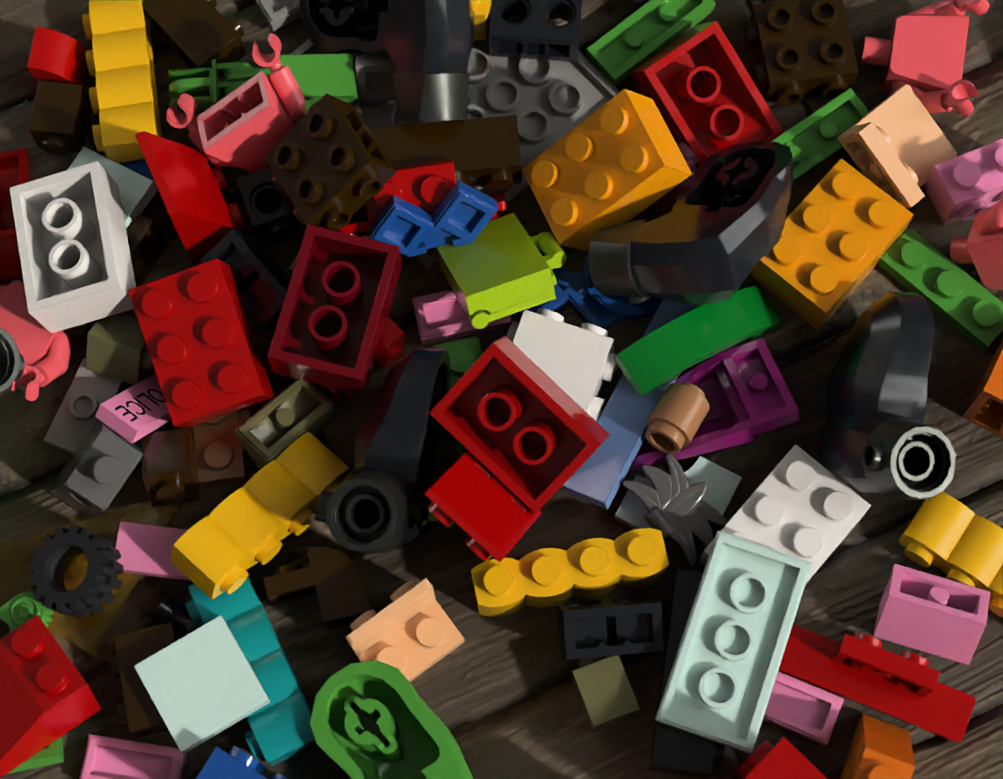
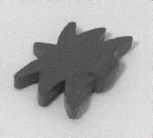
M668 453L664 458L669 474L650 465L641 466V470L648 477L653 488L635 481H623L621 484L642 501L648 511L643 518L652 529L662 531L663 539L669 536L682 550L688 565L694 567L696 564V548L692 534L707 547L714 539L709 521L723 528L728 521L715 508L700 500L707 489L708 483L703 481L689 486L682 467L675 457Z

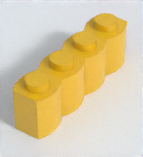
M89 0V13L82 15L86 38L88 41L92 40L93 50H86L87 66L90 76L96 77V87L89 88L92 110L94 114H99L100 123L93 125L94 142L98 152L105 151L107 158L116 163L145 159L135 134L145 131L162 137L151 26L143 8L146 5L145 0Z
M310 432L303 434L290 444L277 459L265 465L243 487L230 494L208 516L188 529L174 543L170 562L211 600L224 591L228 595L232 594L247 579L249 575L246 571L257 562L264 565L274 558L283 545L280 540L292 532L296 536L300 535L309 527L316 516L314 511L317 510L321 492L323 490L335 492L342 484L343 479L348 475L350 468Z
M943 491L934 497L925 498L898 540L906 548L904 550L905 555L921 566L929 567L932 564L939 567L947 574L945 579L989 591L988 608L1003 618V528L975 514L963 503Z
M640 528L628 531L614 541L606 538L586 539L574 544L567 551L559 548L538 549L528 553L519 561L512 558H504L499 563L496 559H490L474 567L471 570L479 615L503 617L519 611L525 605L541 608L556 605V601H565L572 595L593 598L605 595L619 585L627 588H641L652 585L666 575L669 561L662 531L652 528Z

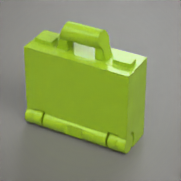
M514 213L489 221L473 243L454 247L453 244L435 247L439 268L475 329H483L489 322L556 299L554 285H557L552 270L562 267L567 259L565 251L558 244L552 233L541 232L538 235L529 236ZM539 250H542L545 256H542Z

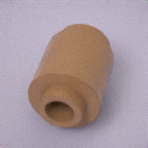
M689 382L668 385L647 420L648 430L645 433L647 441L659 451L667 454L670 453L671 455L678 454L681 448L688 447L710 409L704 392L698 386Z

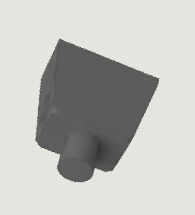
M97 419L48 491L88 517L104 512L143 455L140 443L138 441L133 444L129 443Z

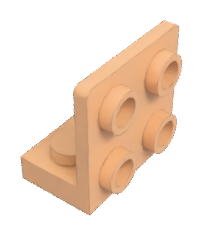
M909 85L899 87L837 138L862 174L905 208L914 206L925 197L920 187L926 183L935 165L957 157V152Z
M427 578L418 584L411 580L402 585L390 596L393 601L390 605L379 613L371 609L362 614L350 625L352 632L346 636L351 649L360 662L378 660L394 666L402 672L409 682L465 642L462 634L436 601L433 586Z

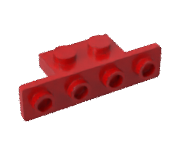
M453 159L396 167L397 172L384 184L383 189L366 202L367 213L354 214L350 222L337 231L362 237L361 232L369 231V227L393 195L433 215L456 184ZM503 193L487 195L497 200V211L507 209ZM497 212L493 215L491 219L497 217Z
M798 625L792 626L779 666V672L954 743L963 740L976 699L972 695L937 682L940 671L928 667V659L908 651H901L900 655L885 650L881 648L882 641L861 632H855L854 636L845 634L837 642Z

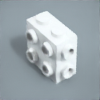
M539 308L537 313L524 310L520 322L513 321L506 337L597 422L604 405V399L598 397L603 381L612 382L618 367L614 360L617 355L614 354V339L607 337L608 331L593 324L582 323L580 328L563 322L564 317L551 310Z

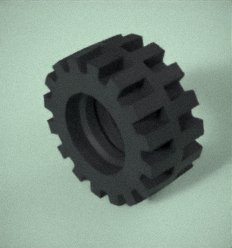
M69 525L68 529L63 527L54 529L55 537L48 534L41 539L44 544L42 549L35 547L32 555L37 557L36 561L28 563L27 571L34 573L33 577L28 578L29 587L36 589L32 593L36 600L42 602V605L46 608L68 616L84 618L90 617V612L98 614L104 610L103 602L111 604L115 599V596L111 593L113 588L120 589L122 581L117 579V574L124 573L123 564L116 562V560L121 558L119 550L112 547L114 543L109 539L86 528ZM85 553L88 561L87 574L80 585L73 590L67 591L64 584L65 569L69 561L76 555Z

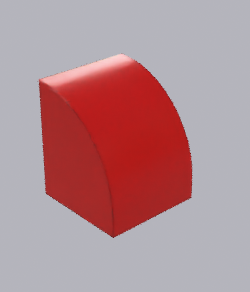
M36 27L27 68L37 85L38 80L83 85L85 89L88 75L86 50L88 49L81 42L66 34Z

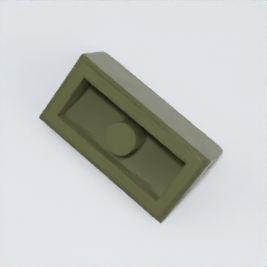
M296 379L236 428L234 434L257 467L262 469L265 465L277 459L300 436L307 432L314 436L329 424L333 417L335 404L311 382Z

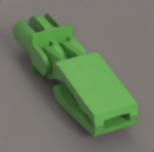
M353 53L280 55L279 60L283 67L289 66L304 94L307 111L326 93L351 105L358 104L359 91L355 68L356 56ZM215 59L212 60V67L169 70V81L171 82L169 85V97L172 99L169 102V106L173 104L180 112L185 113L177 103L180 95L185 93L196 100L198 105L196 114L203 113L259 72L263 71L267 76L271 72L268 67L264 69L254 68L244 62L217 64Z

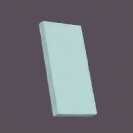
M717 531L655 721L749 754L752 753L812 562Z

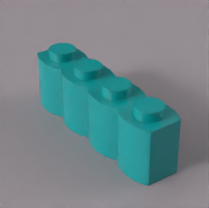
M248 575L244 583L232 594L228 595L224 591L213 600L195 584L189 586L188 589L192 600L185 604L192 621L197 624V629L221 615L271 701L247 716L252 730L244 733L255 759L259 760L265 757L267 763L274 766L317 745L310 726L312 710L250 576Z

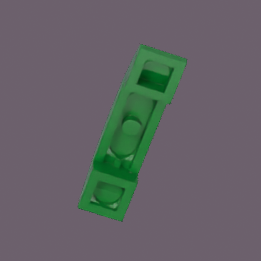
M761 285L737 290L731 299L701 305L675 318L618 353L614 360L638 396L641 397L677 379L683 370L744 340L747 343L752 342L782 327L786 321Z

